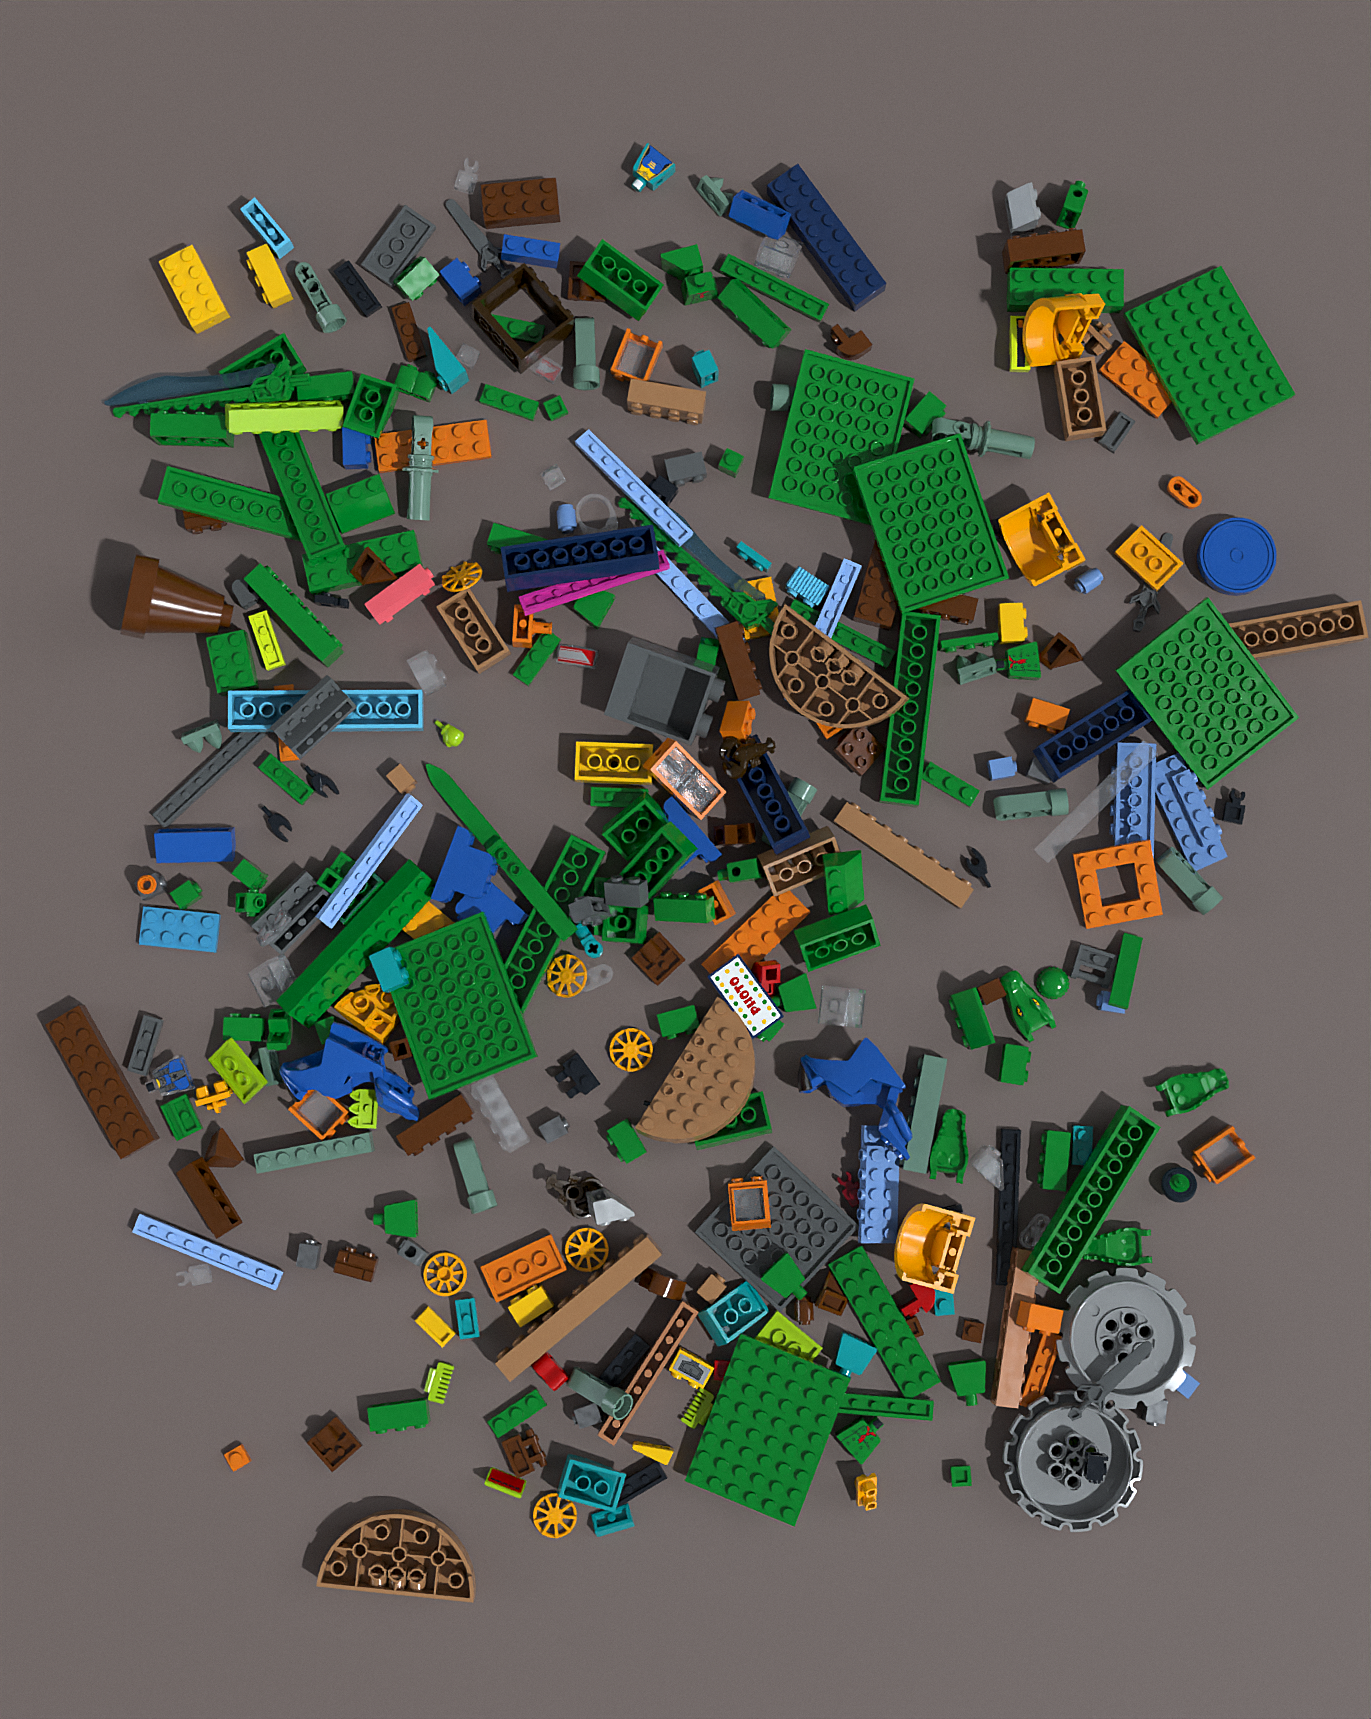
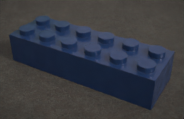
M1127 690L1036 747L1033 753L1054 783L1144 727L1153 719L1132 692Z
M757 734L750 737L755 738V743H761ZM766 752L758 757L761 764L751 768L749 763L745 774L737 779L777 855L810 838V835ZM725 754L727 762L732 761L738 765L740 764V762L736 761L732 756L727 758Z

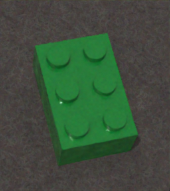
M245 630L206 638L216 689L219 695L222 697L227 696L228 691L259 689L249 637Z

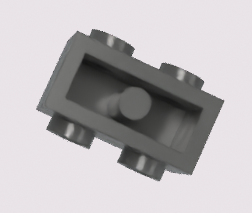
M581 896L574 899V903L568 905L571 919L574 923L582 924V926L589 924L591 926H598L603 923L602 920L611 917L609 906L605 903V898Z

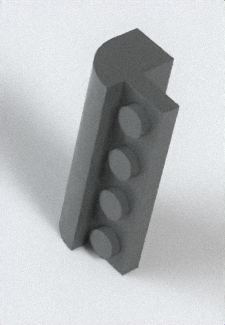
M326 675L270 728L299 759H302L353 712L357 706L338 687L332 678Z
M305 869L250 923L251 927L264 938L269 934L275 938L268 944L280 955H283L318 920L315 916L332 895L316 884L318 880ZM288 914L291 920L283 930L281 922Z

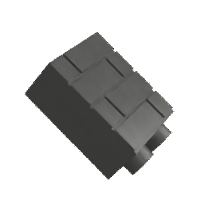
M633 636L627 644L604 715L691 746L696 735L703 738L707 737L713 720V716L704 714L708 700L719 702L726 681L716 678L720 668L716 665L697 660L696 658Z

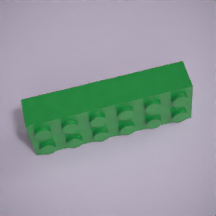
M1010 268L1007 274V312H1027L1031 304L1037 299L1062 297L1065 294L1082 293L1083 295L1099 294L1105 303L1101 313H1120L1124 307V269Z
M414 530L345 545L346 549L310 563L307 554H302L309 591L313 596L315 594L319 595L322 592L328 593L362 585L350 572L366 547H369L396 577L405 575L419 564L423 567L418 539Z
M260 563L243 579L305 645L329 667L344 653L341 649L343 644L333 634L331 636L328 635L330 631L320 620L318 622L315 621L317 617L307 606L304 609L302 608L305 604L294 593L289 594L292 590L281 579L276 580L279 577L268 565L264 567Z

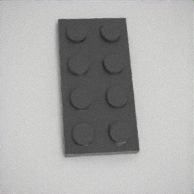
M404 205L362 262V267L393 288L395 285L393 281L411 264L436 230V226L407 205Z

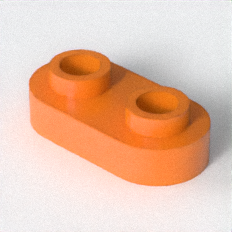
M1176 476L1168 482L1167 490L1169 494L1184 507L1194 509L1200 505L1202 501L1201 493L1183 477ZM1174 485H1178L1179 490H1175ZM1188 497H1192L1194 502H1189Z

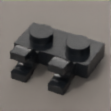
M578 1053L562 1065L565 1070L555 1076L559 1083L571 1076L577 1084L566 1092L570 1099L581 1091L586 1095L600 1085Z

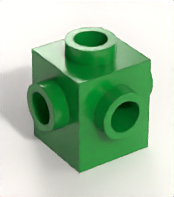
M247 889V893H236L235 912L246 913V917H257L258 913H261L267 907L266 894L259 893V890Z

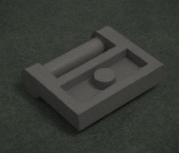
M1080 944L1070 972V978H1080L1099 984L1102 988L1107 989L1118 956ZM1080 965L1105 972L1104 978L1080 971Z

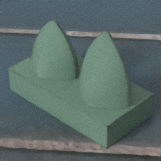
M705 175L701 178L696 190L721 217L731 205L733 194L720 191L723 185V178H709Z
M979 652L975 664H972L965 657L959 656L957 660V673L960 685L995 674L996 662L994 657L989 658L987 655Z
M218 719L182 733L181 740L183 744H187L190 749L200 753L203 748L202 737H205L209 744L220 749L222 735Z
M267 1047L259 1048V1051L250 1060L254 1065L262 1066L263 1070L260 1073L268 1081L266 1087L283 1083L277 1051L267 1050Z

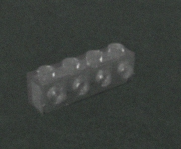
M494 1075L481 1079L471 1085L472 1090L470 1093L475 1101L479 1100L482 1107H480V1110L484 1117H489L492 1122L489 1126L494 1134L498 1133L501 1140L499 1143L504 1151L508 1150L511 1153L531 1141Z

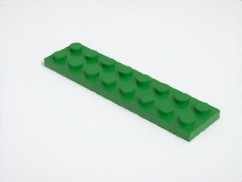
M262 431L259 434L310 563L346 549L300 433L289 431L271 433L269 431Z
M167 466L157 501L158 504L301 542L284 497Z
M860 1245L828 1263L905 1398L911 1399L940 1383L941 1380L917 1338H915L914 1333L907 1324L906 1319L864 1247Z

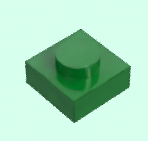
M560 395L543 403L551 422L568 414Z
M970 1465L950 1466L952 1487L972 1486Z

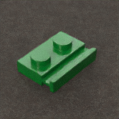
M184 1094L160 1106L176 1141L203 1129L188 1094Z

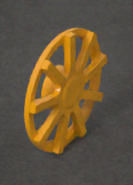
M466 561L459 566H452L451 570L442 576V586L450 592L468 589L479 581L482 576V568L477 562L467 563ZM479 573L478 577L470 576L472 574ZM470 580L473 581L472 583H470L469 585L466 586V584H467ZM454 582L450 588L447 587V585ZM456 585L463 586L462 588L455 589Z
M567 954L555 958L549 969H547V985L557 996L564 998L573 997L585 986L587 980L586 967L582 960L574 955ZM566 958L565 968H563V966L560 963V960ZM570 959H575L577 962L569 968ZM556 964L561 970L560 972L553 971ZM581 964L584 972L575 973L574 970ZM551 974L558 975L559 978L552 981ZM577 976H584L582 985L575 981ZM558 982H561L559 989L557 991L553 985ZM572 983L579 987L574 993H572L570 986ZM565 984L567 986L568 994L561 993Z
M628 1028L621 1030L613 1037L610 1043L611 1059L618 1068L624 1071H638L644 1068L651 1060L653 1054L652 1042L639 1029ZM625 1032L627 1037V1043H624L622 1040L618 1038L621 1034ZM629 1032L638 1033L633 1042L630 1039ZM643 1035L647 1042L638 1045L637 1041ZM615 1041L623 1045V1048L613 1049ZM649 1045V1054L639 1049ZM613 1052H623L624 1054L616 1061ZM638 1054L648 1057L643 1064L637 1057ZM625 1057H628L627 1068L619 1064ZM632 1058L636 1060L639 1067L631 1068Z
M593 1228L576 1230L570 1235L565 1246L568 1262L575 1269L583 1272H591L600 1268L605 1263L609 1253L606 1238L601 1232ZM589 1231L587 1241L583 1240L580 1232ZM592 1232L600 1236L593 1243L590 1242ZM575 1235L578 1236L581 1242L580 1245L570 1242ZM603 1240L605 1248H595V1245ZM569 1245L578 1248V1251L569 1254ZM595 1252H605L604 1258L602 1260L599 1259ZM581 1255L577 1264L570 1257ZM591 1257H593L596 1261L599 1262L598 1265L592 1268L590 1262ZM584 1258L587 1259L588 1268L579 1267Z
M442 1252L428 1260L424 1267L423 1278L427 1288L434 1294L451 1296L459 1292L464 1286L467 1279V1270L460 1257L453 1253ZM444 1256V1266H441L436 1258ZM448 1256L456 1259L450 1267L448 1266ZM432 1261L437 1265L438 1270L428 1268ZM460 1263L463 1270L453 1271V1268ZM427 1272L437 1274V1277L428 1281ZM457 1274H463L462 1282L458 1281L453 1276ZM439 1280L438 1288L434 1290L430 1284ZM450 1281L455 1282L459 1287L452 1291ZM443 1283H446L449 1293L440 1292Z
M551 1493L543 1496L535 1505L533 1521L542 1535L556 1539L572 1531L576 1524L577 1511L574 1503L570 1500H567L569 1504L560 1509L561 1498L559 1497L556 1506L553 1507L549 1497H558V1494ZM546 1500L549 1510L541 1508L539 1505ZM572 1507L574 1515H564L563 1512ZM537 1510L547 1514L546 1517L537 1519ZM563 1518L573 1519L570 1527L563 1522ZM548 1520V1524L543 1530L538 1522ZM558 1523H560L566 1529V1531L558 1534ZM551 1524H554L555 1534L546 1532Z

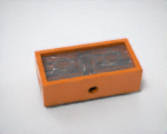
M667 738L642 765L693 817L702 820L726 793L690 754L673 739Z

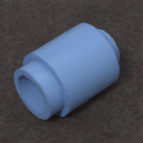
M563 504L558 506L556 512L558 530L562 531L563 534L573 533V530L577 529L576 512L573 509V505Z
M1090 568L1075 578L1074 587L1079 593L1087 594L1101 584L1103 575L1097 568Z

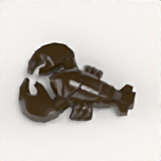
M768 737L765 743H755V738H749L745 740L746 744H743L738 738H726L720 746L721 759L724 760L726 754L727 758L732 756L740 764L728 761V764L731 765V768H728L726 763L723 762L725 774L731 779L741 778L745 774L749 763L751 768L757 767L761 764L758 757L767 751L771 754L775 752V741Z
M554 1173L548 1176L545 1181V1187L548 1190L553 1187L560 1193L558 1202L562 1205L567 1206V1200H569V1210L572 1216L578 1219H585L590 1216L589 1209L585 1208L588 1205L587 1201L577 1204V1201L585 1197V1187H587L588 1192L603 1188L599 1179L589 1176L577 1183L581 1178L570 1175L567 1181L558 1180Z

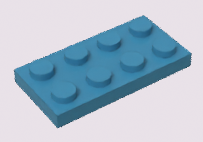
M143 906L139 945L217 953L221 915Z

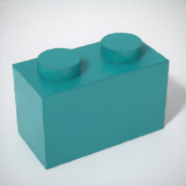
M710 350L696 352L694 357H692V370L700 387L703 388L718 381L719 369Z
M388 947L369 956L383 992L389 993L409 984L407 979L409 974L407 969L402 967L400 962L402 956L398 949Z

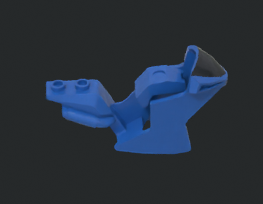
M333 1022L330 1035L326 1039L323 1050L291 1062H284L280 1067V1075L282 1076L285 1088L294 1102H300L308 1090H317L323 1096L338 1099L351 1093L353 1087L364 1082H372L375 1084L377 1103L381 1108H384L389 1113L402 1115L408 1120L417 1121L419 1118L420 1109L412 1103V1098L415 1094L414 1088L396 1072L394 1073L385 1067L384 1055L389 1051V1048L347 1025Z
M868 1038L863 1039L848 1061L816 1059L806 1054L800 1058L798 1071L799 1093H811L825 1085L830 1097L842 1107L865 1104L878 1105L883 1109L877 1129L881 1135L879 1137L886 1146L890 1144L895 1149L893 1153L900 1160L904 1159L907 1161L910 1158L905 1145L913 1138V1134L902 1112L896 1106L898 1095L903 1092L902 1089L906 1086L880 1050Z

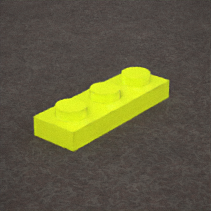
M265 610L248 616L266 670L269 671L286 665L268 611Z

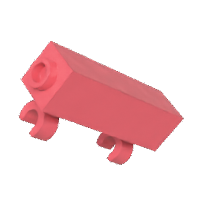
M419 564L364 605L379 625L385 621L388 623L394 619L392 617L394 614L420 595L426 596L430 593L429 589L435 585L431 579L434 576L428 567L424 569Z

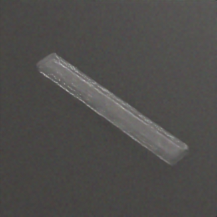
M1144 740L1034 850L1049 863L1158 753Z

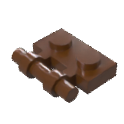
M532 1428L525 1431L528 1437L525 1440H522L519 1433L501 1442L517 1479L535 1471L533 1463L538 1461L540 1467L547 1465L546 1454L544 1450H541L538 1443L539 1438L537 1434H534ZM528 1445L532 1446L535 1453L532 1456H529L526 1449Z

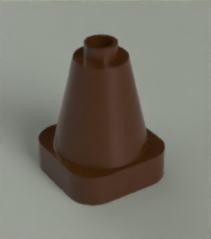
M136 554L121 635L144 639L145 633H217L219 626L230 627L234 605L224 603L225 595L159 566L160 559Z

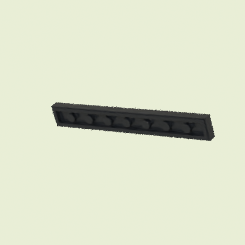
M1001 1129L995 1285H1008L1007 1278L1010 1269L1012 1247H1017L1021 1130Z

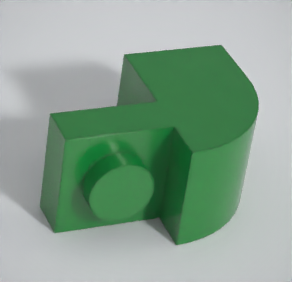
M701 637L697 660L715 665L719 641L717 639Z
M341 851L331 867L325 869L316 884L332 894L356 860Z
M271 1009L268 1017L269 1036L266 1043L267 1050H287V1046L291 1044L292 1037L291 1016L284 1009Z

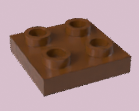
M570 261L568 300L606 302L605 296L577 276L586 262Z
M865 727L853 728L844 733L837 741L838 744L833 751L858 776H862L885 748Z
M660 932L632 957L635 963L657 986L686 960Z
M338 1415L307 1442L331 1472L335 1471L363 1445Z

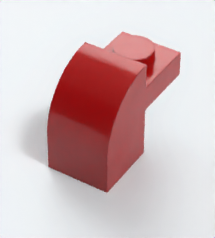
M776 960L755 962L751 972L770 997L774 996L775 983H780V963Z
M908 1283L916 1297L900 1307L904 1316L909 1315L911 1317L920 1311L918 1309L920 1307L927 1313L935 1302L934 1289Z

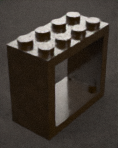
M525 263L472 303L471 319L520 374L570 336L574 323L572 312L561 305L558 296L552 295L547 284L544 281H540L536 277L537 274L534 269L528 267ZM521 289L529 295L557 327L526 352L521 349L491 315L492 311Z

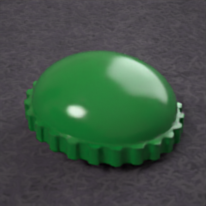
M1048 967L1038 974V978H1036V988H1038L1040 995L1051 1000L1064 996L1070 985L1068 975L1065 974L1066 972H1063L1058 967Z

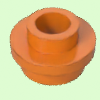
M143 875L137 881V888L143 894H151L157 887L155 878L150 875ZM146 881L150 882L149 888H145L144 886Z

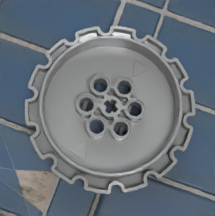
M1118 1267L1115 1268L1113 1275H1109L1108 1271L1102 1270L1087 1277L1088 1285L1086 1287L1077 1285L1067 1296L1065 1301L1069 1304V1308L1063 1310L1059 1331L1062 1333V1337L1056 1339L1059 1360L1068 1362L1065 1373L1077 1388L1081 1384H1094L1119 1363L1118 1355L1125 1352L1128 1356L1143 1342L1149 1341L1153 1345L1152 1351L1105 1397V1404L1109 1400H1113L1115 1408L1135 1409L1138 1401H1142L1145 1406H1150L1165 1399L1164 1390L1175 1391L1186 1378V1374L1183 1373V1367L1192 1366L1196 1346L1189 1342L1191 1337L1196 1336L1192 1315L1183 1313V1309L1187 1304L1174 1288L1165 1290V1280L1149 1272H1145L1140 1277L1138 1270L1135 1268ZM1127 1313L1133 1315L1131 1323H1125L1124 1316ZM1108 1320H1114L1115 1327L1112 1330L1106 1329L1105 1325ZM1143 1326H1147L1149 1330L1146 1336H1141L1139 1333L1140 1328ZM1129 1333V1335H1128L1129 1341L1126 1342V1341L1124 1340V1342H1122V1341H1123V1337H1121V1336H1122L1123 1334H1126V1335H1127V1334ZM1110 1339L1112 1346L1105 1350L1102 1346L1103 1341Z
M1074 1389L1055 1391L1054 1397L1051 1400L1043 1395L1027 1405L1029 1410L1027 1415L1021 1413L1017 1415L1009 1428L1013 1438L1004 1442L1003 1462L1010 1465L1009 1469L1004 1471L1009 1490L1013 1494L1019 1493L1016 1501L1030 1517L1039 1514L1041 1524L1060 1531L1064 1525H1068V1529L1071 1532L1090 1531L1094 1522L1104 1526L1117 1518L1119 1515L1117 1508L1119 1506L1128 1507L1137 1492L1133 1487V1482L1140 1481L1142 1477L1143 1460L1140 1457H1136V1453L1141 1450V1444L1136 1431L1133 1428H1126L1129 1419L1119 1408H1115L1113 1404L1105 1407L1099 1414V1404L1091 1403L1082 1412L1081 1418L1072 1421L1067 1414L1071 1407L1078 1406L1079 1403L1087 1398L1086 1391L1083 1392L1082 1396L1078 1397ZM1072 1436H1077V1443L1070 1445L1069 1439ZM1055 1445H1059L1061 1448L1060 1452L1052 1454V1448ZM1089 1447H1094V1452L1105 1453L1108 1456V1461H1104L1107 1464V1473L1103 1475V1481L1100 1484L1090 1483L1083 1476L1085 1452ZM1070 1458H1072V1459L1075 1458V1459H1076V1462H1075V1463H1073V1462L1070 1463V1462H1069V1459H1070ZM1053 1466H1060V1470L1058 1473H1051V1468ZM1075 1476L1076 1482L1069 1485L1067 1483L1068 1478Z

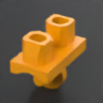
M224 1079L213 1083L216 1091L213 1093H209L207 1085L197 1087L196 1106L212 1102V1104L206 1105L207 1110L214 1109L217 1114L221 1113V1107L227 1105L226 1100H219L228 1098L233 1093L232 1089L228 1088Z
M871 1473L869 1476L862 1474L856 1477L854 1481L857 1506L863 1505L865 1510L868 1511L877 1507V1476L875 1473Z

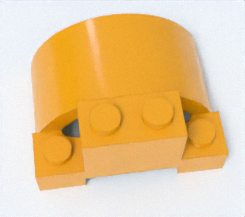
M1065 294L1062 297L1040 298L1031 304L1024 319L1022 333L1024 353L1030 367L1055 365L1058 361L1079 359L1084 350L1081 342L1092 319L1099 318L1105 305L1099 294ZM1058 333L1061 334V335L1063 336V338H1064V340L1060 343V345H1059Z
M1049 492L998 520L1001 534L1013 560L1024 578L1033 587L1065 570L1068 571L1080 565L1086 560L1079 546L1074 542ZM1036 514L1042 516L1043 520L1041 522L1038 521ZM1061 555H1063L1062 561L1058 558Z
M924 1203L912 1207L900 1226L895 1243L894 1263L899 1278L903 1281L954 1294L959 1276L956 1274L966 1236L970 1237L975 1218L967 1214L945 1210ZM946 1223H950V1228L943 1227ZM932 1265L939 1268L936 1274L932 1272Z

